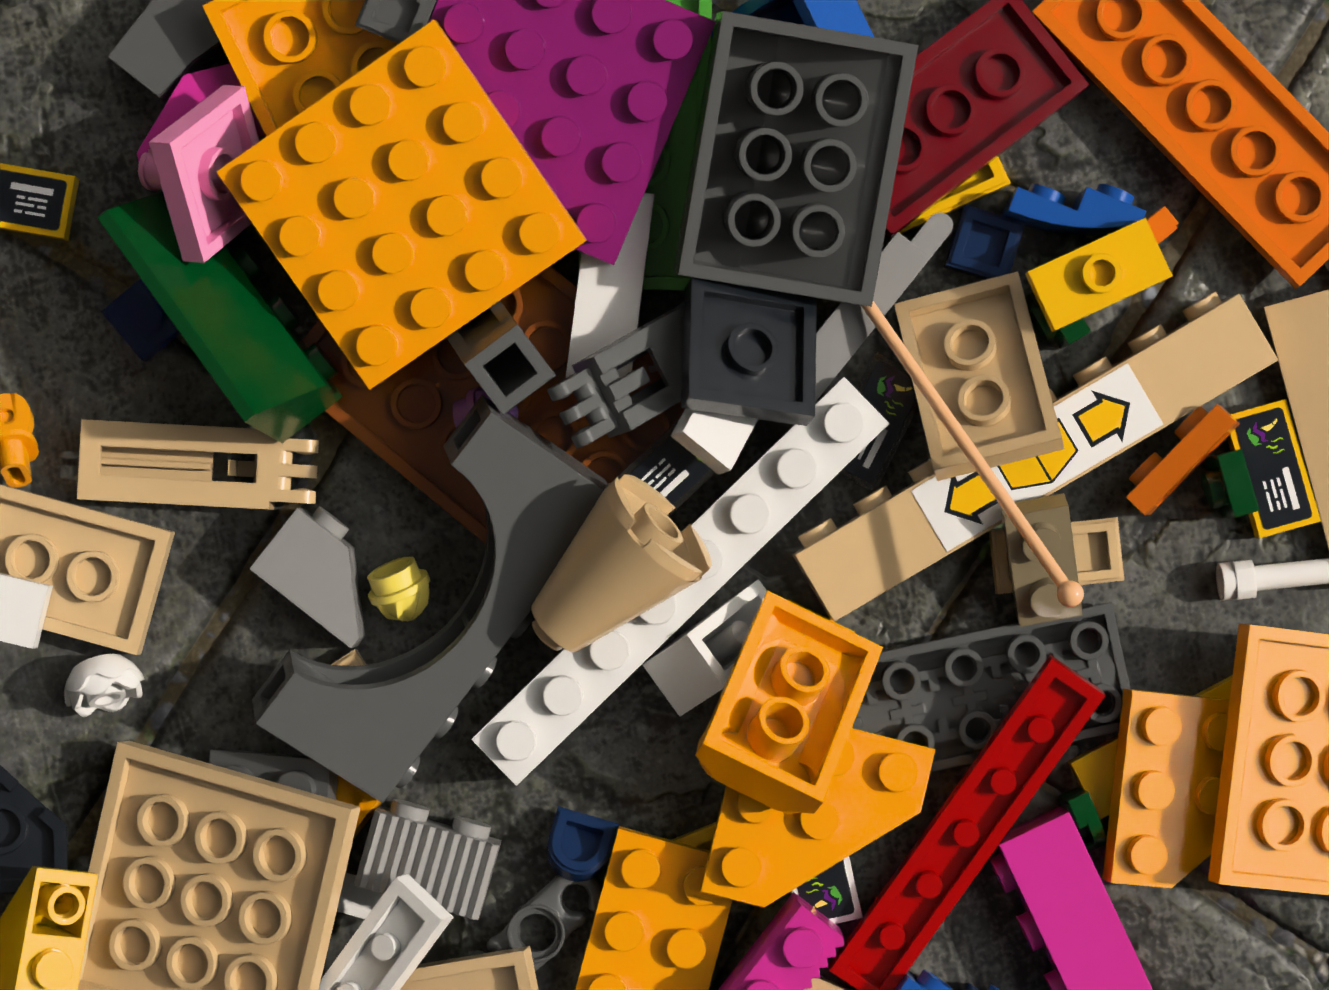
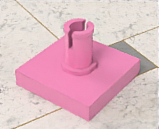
M221 86L149 141V153L144 152L139 160L138 175L142 186L147 190L158 191L162 189L183 261L205 263L252 223L216 172L259 142L245 86Z

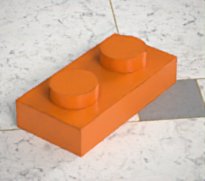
M1216 404L1209 413L1202 406L1198 407L1175 430L1174 434L1181 441L1163 459L1157 452H1154L1130 476L1129 480L1136 487L1126 498L1144 515H1151L1240 423L1221 405Z

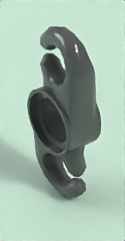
M560 875L555 876L515 911L501 933L487 939V950L495 952L525 947L526 945L521 941L518 933L520 922L531 914L545 915L553 922L556 935L553 942L546 948H531L536 972L560 951L564 941L573 930L587 923L588 916L585 912L572 911L564 905L563 894L565 890L572 885L584 887L589 896L588 909L596 913L603 888L602 884L596 877L588 881L575 882L567 880ZM476 950L471 955L483 954L484 952Z

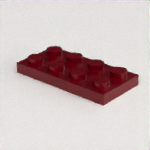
M990 0L917 55L885 231L887 240L1075 99L1089 86L1088 82L1023 0Z

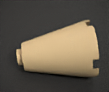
M624 474L620 479L617 476L606 486L533 602L531 610L535 620L532 622V627L542 642L553 650L559 651L564 648L570 652H577L701 580L702 576L712 566L711 558L704 542L691 524L682 531L678 529L675 523L667 516L675 507L656 489L633 475Z

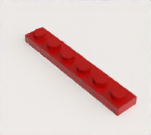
M1049 655L847 938L844 946L840 948L836 957L832 959L829 964L830 972L857 990H895L1106 696L1103 690Z

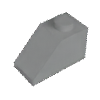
M320 506L313 514L304 508H297L253 563L250 570L348 647H357L365 638V628L355 547L343 539L349 528Z

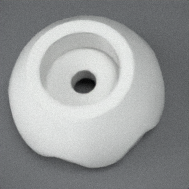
M104 654L80 662L72 669L64 689L65 704L67 707L72 706V709L82 717L91 715L97 708L108 712H115L122 709L130 697H142L143 692L140 681L145 679L137 666L122 655Z

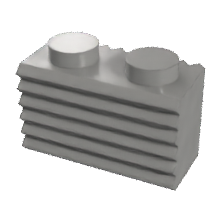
M393 799L391 808L379 806L374 811L354 886L384 894L395 877L409 874L449 913L478 920L484 906L502 841L489 837L491 826L459 816L454 817L452 826L427 819L430 811L429 808L405 800Z

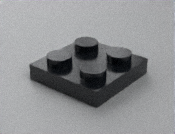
M692 277L684 290L681 408L807 426L815 417L817 298Z

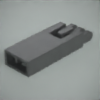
M684 302L573 364L574 374L546 389L552 402L564 399L573 392L577 402L558 413L564 425L572 423L583 416L588 421L589 426L579 429L571 436L576 449L593 442L605 434L611 438L631 431L681 401ZM649 352L654 364L649 366L648 369L650 373L658 371L661 378L630 396L629 393L650 382V379L644 367L627 373L623 378H620L617 370Z

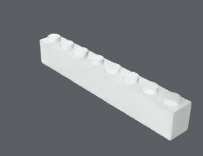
M843 377L815 404V417L807 426L795 424L691 525L704 542L712 562L711 568L702 576L701 580L577 652L563 649L471 740L517 786L890 423Z

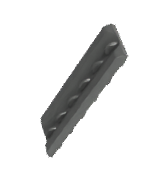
M1112 602L1083 607V616L1020 627L1018 622L883 650L852 728L936 749L930 772L971 764L1049 655H1051L1103 690L1106 695L1074 741L1119 732L1123 688L1131 689Z

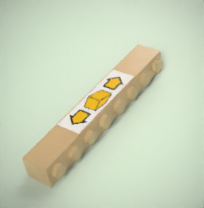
M1215 291L1185 308L1183 313L1188 321L1174 330L1166 333L1163 326L1159 324L1128 342L1133 354L1111 365L1105 356L1075 373L1073 377L1078 386L1056 398L1050 388L1064 449L992 467L991 470L1012 500L1018 502L1051 495L1278 361L1277 356L1240 293L1221 301ZM930 458L908 472L914 483L891 495L885 485L854 503L853 506L859 515L846 523L836 527L832 518H829L798 537L804 547L792 555L830 620L837 621L1003 523L1000 504L977 471L937 481Z

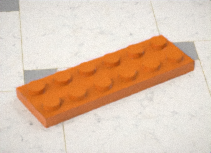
M1043 0L1032 11L1061 50L1294 289L1300 287L1329 259V132L1199 0Z

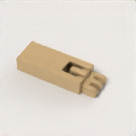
M81 419L77 499L274 510L275 502L316 504V491L306 488L291 490V477L317 479L318 466L292 464L293 452L303 455L318 453L319 440L289 438L284 443H281L253 428ZM214 452L255 454V461L228 460L227 475L254 477V482L213 481Z

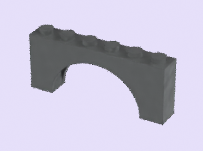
M483 394L443 445L451 465L461 472L480 494L486 516L487 537L482 566L470 594L457 613L443 628L421 645L395 658L378 663L359 666L330 665L308 659L289 649L252 699L255 723L382 803L395 787L401 789L409 783L420 764L419 755L432 738L440 739L449 731L458 714L457 706L471 688L478 689L488 680L496 666V655L510 637L512 639L518 638L528 628L534 617L531 610L533 602L608 485L604 478L509 412L502 415L496 405Z

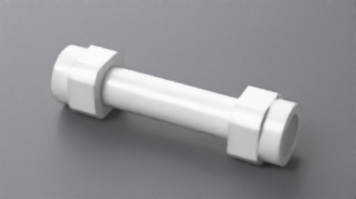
M1329 558L1254 566L1252 560L1217 563L1216 582L1219 597L1222 601L1256 598L1257 591L1329 584Z

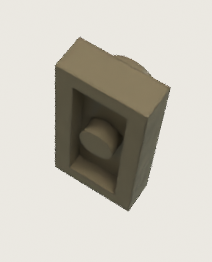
M1065 494L1015 502L1068 580L1079 583L1069 505ZM1000 506L1015 613L1019 626L1023 627L1083 616L1081 603L1075 607H1066L1058 601V587Z

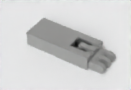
M941 212L933 214L911 241L897 232L882 251L873 301L884 316L952 232L953 221L947 214ZM841 302L816 333L815 402L875 328V325L861 305Z

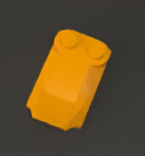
M767 591L749 628L709 724L698 741L695 756L698 758L706 774L716 781L777 811L788 814L800 812L815 814L824 802L883 647L790 599H784Z

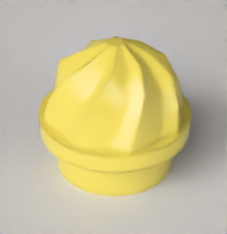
M402 557L389 561L374 569L367 576L372 588L368 593L369 600L372 605L377 606L387 619L400 620L402 622L412 621L428 605L430 577L426 570L418 568L414 557Z

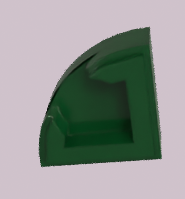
M1076 787L1059 795L1060 799L1058 802L1062 808L1070 812L1087 851L1091 852L1106 845L1105 832L1089 792L1081 787Z

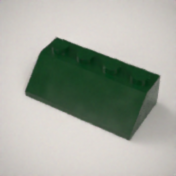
M163 191L108 209L97 217L245 423L284 443L343 397L331 381L339 373L337 368L316 343L307 348L294 330L302 324L299 316L281 294L277 293L272 298L268 295L258 281L266 272L244 244L234 248L229 242L205 263L183 261Z

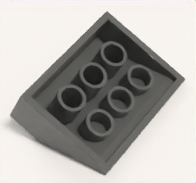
M727 11L716 13V23L714 25L673 270L678 275L872 307L919 45Z

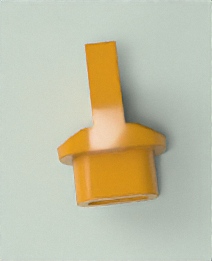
M3 393L0 394V471L8 486L24 487L32 482L30 462L34 461L39 454L38 443L32 434L34 416L27 401L21 395Z

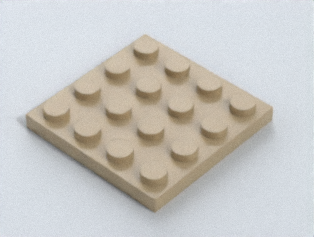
M130 740L117 742L88 872L98 874L78 990H319L361 807Z

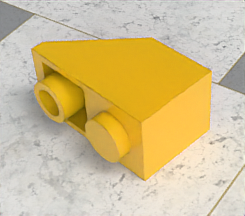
M39 866L31 867L0 917V990H78L98 874Z

